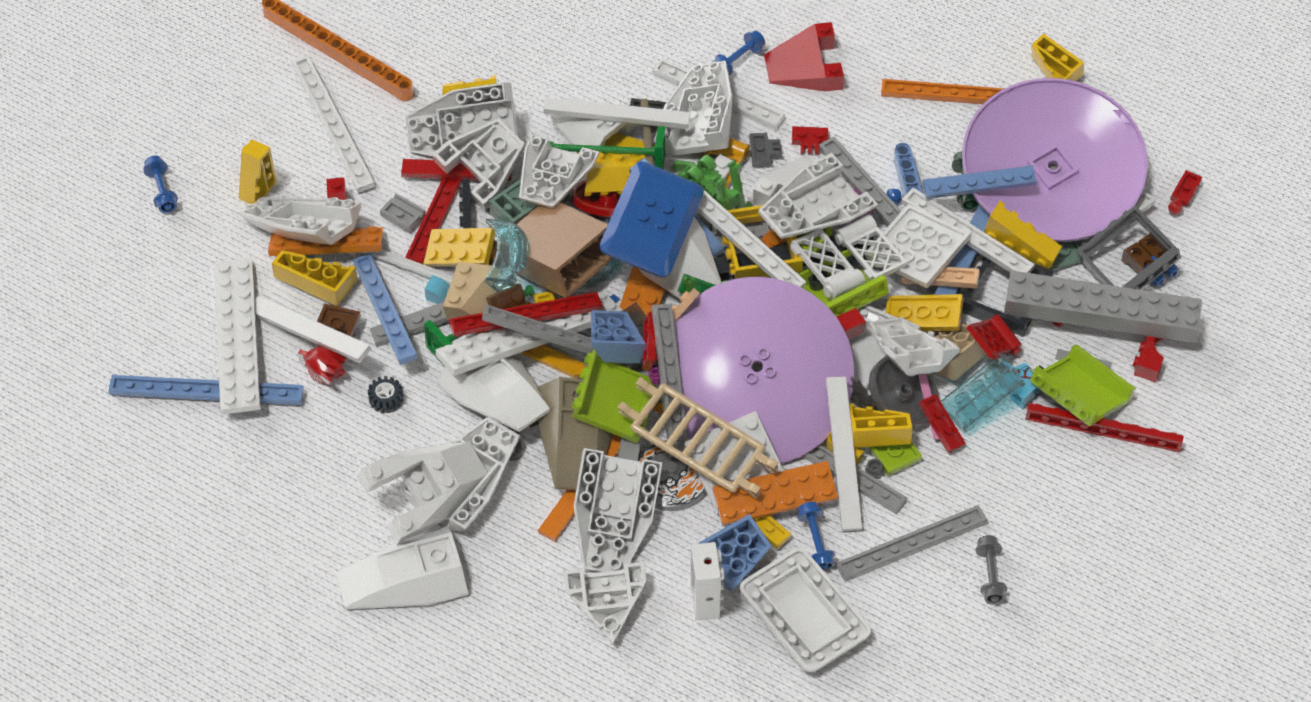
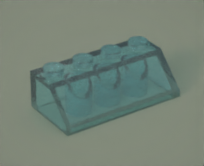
M1000 357L997 360L992 359L942 399L941 403L956 426L966 433L968 430L973 429L983 418L988 417L994 409L1003 405L1009 397L1019 392L1025 385V382L1015 367Z

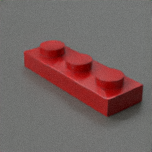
M651 311L648 312L644 321L643 340L646 345L643 352L642 370L648 371L651 370L653 364H656L658 360L657 352H655L656 341Z
M937 394L925 398L918 403L947 453L959 449L966 444Z

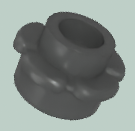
M871 459L866 464L865 472L873 477H879L885 471L883 463L879 459Z

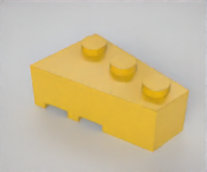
M1044 33L1031 44L1032 58L1046 78L1077 81L1084 75V62Z
M251 139L241 151L239 199L249 204H254L259 198L265 197L277 182L271 148Z
M849 403L854 448L911 444L912 424L909 413L886 409L884 412L873 410V407L867 406L864 409L854 407V404Z

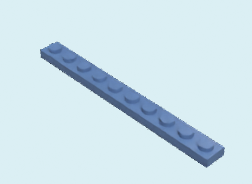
M112 375L108 390L109 395L220 401L219 380ZM259 383L260 403L302 404L303 385Z

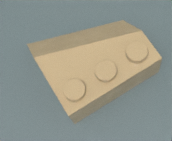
M458 262L443 304L446 320L483 313L485 305H488L486 297L514 285L516 280L495 266Z

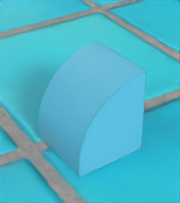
M432 275L424 289L426 300L436 304L444 302L450 284Z

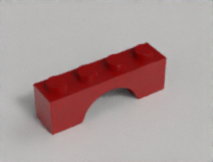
M1144 336L1146 341H1141L1138 350L1140 356H1135L1132 367H1135L1134 376L1156 383L1164 357L1156 350L1155 344L1164 340V338Z

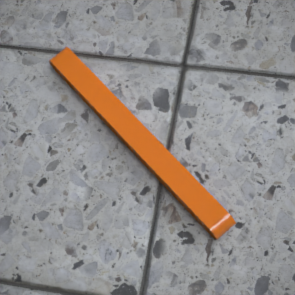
M262 0L263 14L269 21L402 101H409L413 98V84L408 77L280 0Z

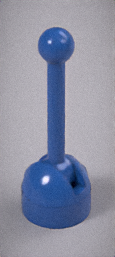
M890 189L886 192L887 196L895 204L900 202L901 191L899 189Z

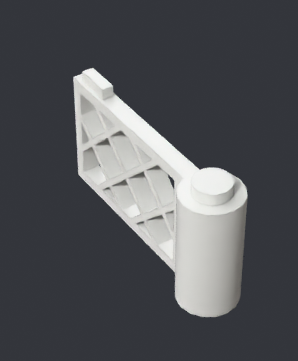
M870 214L836 230L835 240L837 244L848 248L865 269L864 274L869 280L881 275L886 277L908 266L905 258L877 227L874 218ZM876 234L880 238L879 241L869 240L870 237ZM856 244H864L863 249H857L853 246ZM867 245L877 246L876 251L866 250ZM880 247L889 248V253L879 252ZM864 255L874 256L873 261L864 260ZM877 257L887 258L886 263L876 262ZM890 259L900 261L897 264H889ZM874 267L884 268L883 271L877 274L873 271Z
M822 229L791 242L790 249L796 256L799 255L822 283L824 286L823 292L827 298L833 300L865 284L862 272L850 265ZM819 236L824 242L823 244L814 242L813 239ZM799 244L809 245V250L802 249ZM812 246L822 249V253L811 251ZM825 250L831 251L835 256L824 255ZM810 256L820 259V264L812 262ZM823 260L832 262L833 267L822 265ZM836 264L843 265L845 270L835 269ZM821 270L830 272L831 276L825 278Z

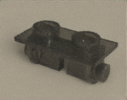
M852 376L850 378L852 385H849L853 389L851 401L859 408L866 409L869 406L873 407V410L878 411L876 403L872 396L868 395V391L861 384V381H857Z

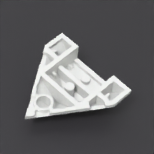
M644 562L624 564V570L589 574H584L583 569L563 571L566 593L610 642L614 644L646 584Z

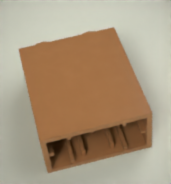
M561 202L554 208L539 205L496 241L508 270L565 298L570 296L613 259L600 250V243L608 224Z

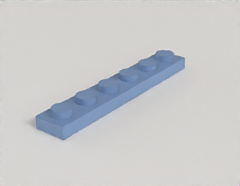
M1032 165L923 179V188L926 199L1033 186L1036 185L1037 180Z

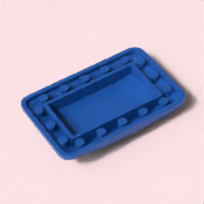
M643 161L635 163L603 235L600 250L607 256L657 277H668L703 197V188L697 183Z

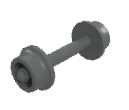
M992 535L982 536L977 541L975 552L981 557H986L989 583L984 584L980 588V593L984 595V600L987 603L996 604L1005 600V593L1008 589L1005 583L997 582L994 556L1002 552V546L999 544L997 537Z

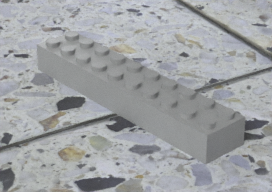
M1011 270L1004 314L1196 343L1200 326L1202 299Z

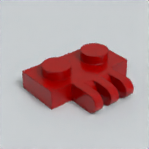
M792 126V145H801L800 154H804L805 148H808V154H811V149H814L815 154H819V144L828 140V128Z

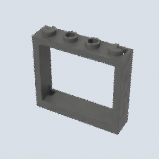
M1136 205L1128 211L1125 210L1121 217L1111 221L1107 228L1097 232L1093 239L1083 243L1082 247L1077 250L1079 260L1102 284L1114 286L1089 257L1136 220L1166 250V253L1122 287L1141 290L1181 259L1180 250Z

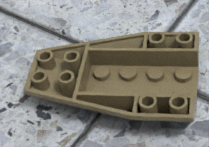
M559 377L538 386V390L550 408V412L539 418L537 423L555 489L576 490L583 449L604 451L603 455H606L612 433L572 417L574 411L571 408L572 403L578 397L576 389L578 384L582 382V379Z

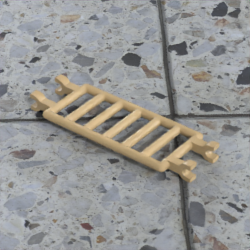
M640 377L636 382V385H638L636 387L637 390L651 396L640 413L636 412L623 401L618 406L619 414L634 421L630 426L631 430L728 491L734 493L740 487L757 499L761 494V491H759L761 487L745 479L756 462L773 474L779 468L776 460L768 458L763 454L766 450L765 445L670 386L663 383L657 389ZM666 393L674 399L649 432L640 425L662 395ZM682 403L689 407L690 410L665 442L658 438L657 434L679 404ZM698 413L705 417L706 420L684 451L681 452L674 448L673 445ZM714 423L723 428V430L698 463L689 456ZM731 433L739 438V441L716 473L706 468V465ZM747 443L756 450L735 480L730 483L722 478V476Z

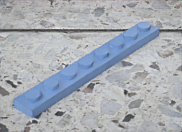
M368 253L353 259L354 266H356L359 277L399 365L418 359L371 254Z

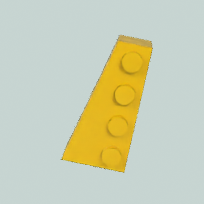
M999 201L988 219L984 233L1030 262L1050 269L1057 259L1062 246L1045 233H1038L1033 224L1023 222L1018 218V213L1014 210L1010 212L1004 208L1005 204Z
M284 250L272 262L273 276L335 306L339 305L357 282L356 266L349 265V267L341 266V263L338 262L327 263L323 262L320 258L309 259L305 255Z

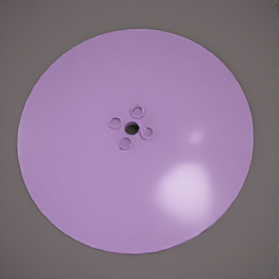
M1032 79L1011 85L993 95L979 108L970 121L962 149L964 174L1033 165L1037 180L1036 185L972 194L989 215H991L999 201H1002L1005 204L1004 208L1010 212L1014 210L1019 214V219L1025 223L1030 222L1038 233H1045L1055 242L1088 239L1097 232L1103 231L1111 221L1117 220L1125 210L1128 211L1136 205L1147 178L1148 158L1145 142L1139 128L1127 111L1105 93L1086 84L1066 79ZM1055 164L1057 169L1051 170L1048 168V165Z
M746 277L726 281L698 295L674 322L683 395L728 423L756 411L780 464L788 463L804 456L828 438L831 426L826 388L827 377L846 376L848 400L850 402L854 383V361L847 335L832 311L820 299L797 285L766 277ZM758 362L762 364L763 369L760 372H755L751 368L752 364ZM684 405L686 415L690 408ZM698 413L687 426L688 440L695 436L706 420L705 417ZM713 423L707 432L716 429L719 426Z

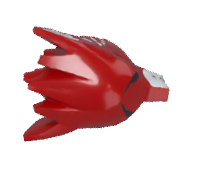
M319 346L308 352L301 349L298 352L299 362L308 369L310 377L320 384L326 383L331 385L333 379H338L346 373L341 364H344L345 359L349 358L332 350Z

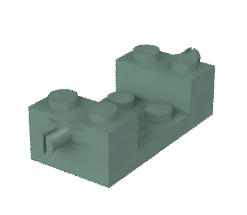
M521 179L489 200L490 214L497 220L489 228L497 231L503 227L509 231L539 206V204L519 199ZM570 192L560 201L561 203L570 198Z

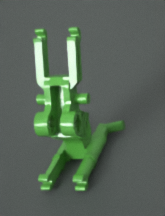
M708 155L703 156L697 162V165L692 161L676 160L671 166L675 172L681 171L677 176L699 184L703 191L705 190L726 210H732L734 207L739 209L753 206L749 201L745 203L743 183L739 171L742 166L740 163L736 164L735 160L728 164L732 180L731 184L733 186L732 190L725 186L727 182L724 181V178H721V174H718L719 171L715 170L717 168L716 162Z

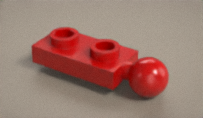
M1185 170L1170 198L1172 201L1168 205V211L1171 214L1178 215L1182 212L1183 205L1188 206L1202 182V176Z

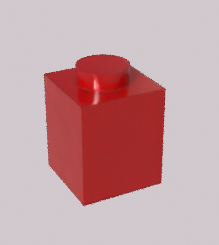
M856 308L836 317L842 325L848 340L865 332L866 321Z

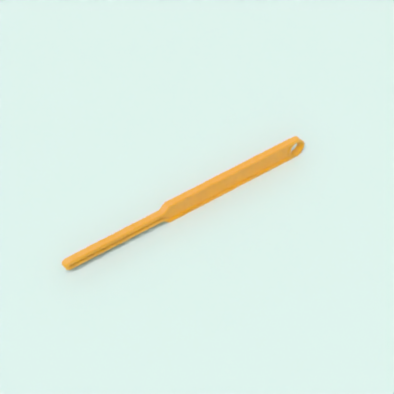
M544 344L520 352L572 378L580 377L585 367L583 362ZM657 402L652 410L663 413V404Z

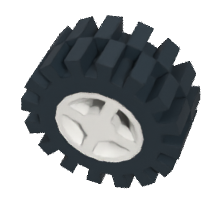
M384 376V379L378 377V381L374 379L372 384L368 386V398L371 407L377 412L380 409L381 413H384V410H387V413H391L390 409L396 411V406L400 408L404 397L401 383L399 384L397 379L394 381V377H390V379L387 376Z

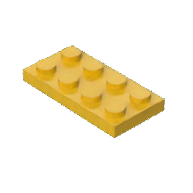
M493 228L432 229L424 265L428 267L457 266L458 262L488 265L496 230Z
M962 294L888 296L885 313L897 318L902 317L920 326L921 331H959L964 298Z

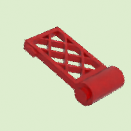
M999 314L991 319L972 323L966 327L987 356L993 358V360L999 359L1000 355L1003 354L1007 356L1011 354L1013 357L1021 351L1020 346L1022 343Z

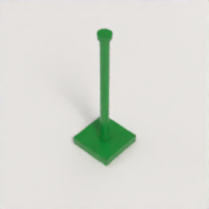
M658 126L656 142L653 148L554 144V142L550 141L551 147L568 152H580L583 147L601 153L652 155V157H655V166L664 169V126Z
M531 285L526 286L525 290H523L525 298L535 295ZM431 320L424 323L426 348L436 358V349L452 345L454 340L461 337H454L453 333L445 336Z

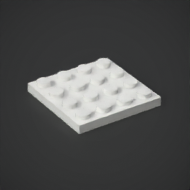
M910 204L903 209L883 232L908 263V266L895 273L925 288L931 285L971 238L969 232ZM871 246L868 250L876 251L877 246ZM880 247L879 252L889 253V248ZM865 255L866 259L873 261L874 256ZM877 257L876 262L886 263L887 258ZM890 259L889 264H897L900 261Z
M756 411L729 422V424L764 444L766 450L763 454L778 462L777 466L779 468L776 472L784 471ZM718 427L706 432L691 453L690 458L699 463L723 428ZM730 433L706 465V468L716 473L739 441V438ZM691 440L684 442L685 448ZM746 443L722 478L730 483L733 482L756 449ZM756 462L745 479L771 474V472ZM696 471L716 515H719L712 487L719 484Z

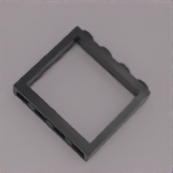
M985 256L982 258V265L976 268L980 271L977 288L991 262H993ZM1033 263L1035 264L1034 269L1030 273L1054 276L1053 270ZM967 288V293L962 294L964 298L962 313L981 321L991 319L999 314L1011 331L1019 336L1024 337L1033 318L1026 317L1018 319L971 300L977 288Z

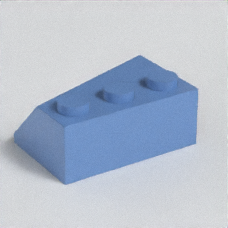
M592 310L591 346L602 360L613 363H640L646 343L629 314L624 311Z

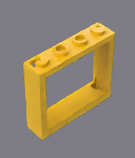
M763 205L727 210L741 224L764 221L758 213V210ZM722 234L723 245H727L728 248L726 249L727 260H731V264H729L730 274L734 275L735 279L770 277L758 265L739 267L734 244ZM797 236L786 238L791 259L783 261L797 273L803 271V260L790 249L791 242L797 239Z

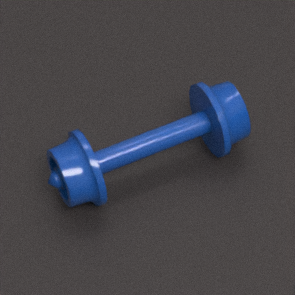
M754 30L751 33H745L743 38L745 45L728 58L718 54L713 62L726 61L728 75H731L733 73L732 63L749 50L754 53L761 52L762 47L765 45V39L760 32Z
M153 155L144 161L143 171L147 177L155 178L159 194L154 197V205L160 212L169 213L177 208L178 197L175 192L166 191L162 175L168 169L167 163L160 156Z
M817 502L804 503L798 507L799 515L797 519L800 522L809 523L817 552L811 555V557L822 570L829 569L835 564V552L832 550L824 551L816 519L820 518L824 512L819 508Z

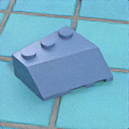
M750 514L699 542V544L716 542V549L721 550L724 588L730 592L737 587L771 548V544Z

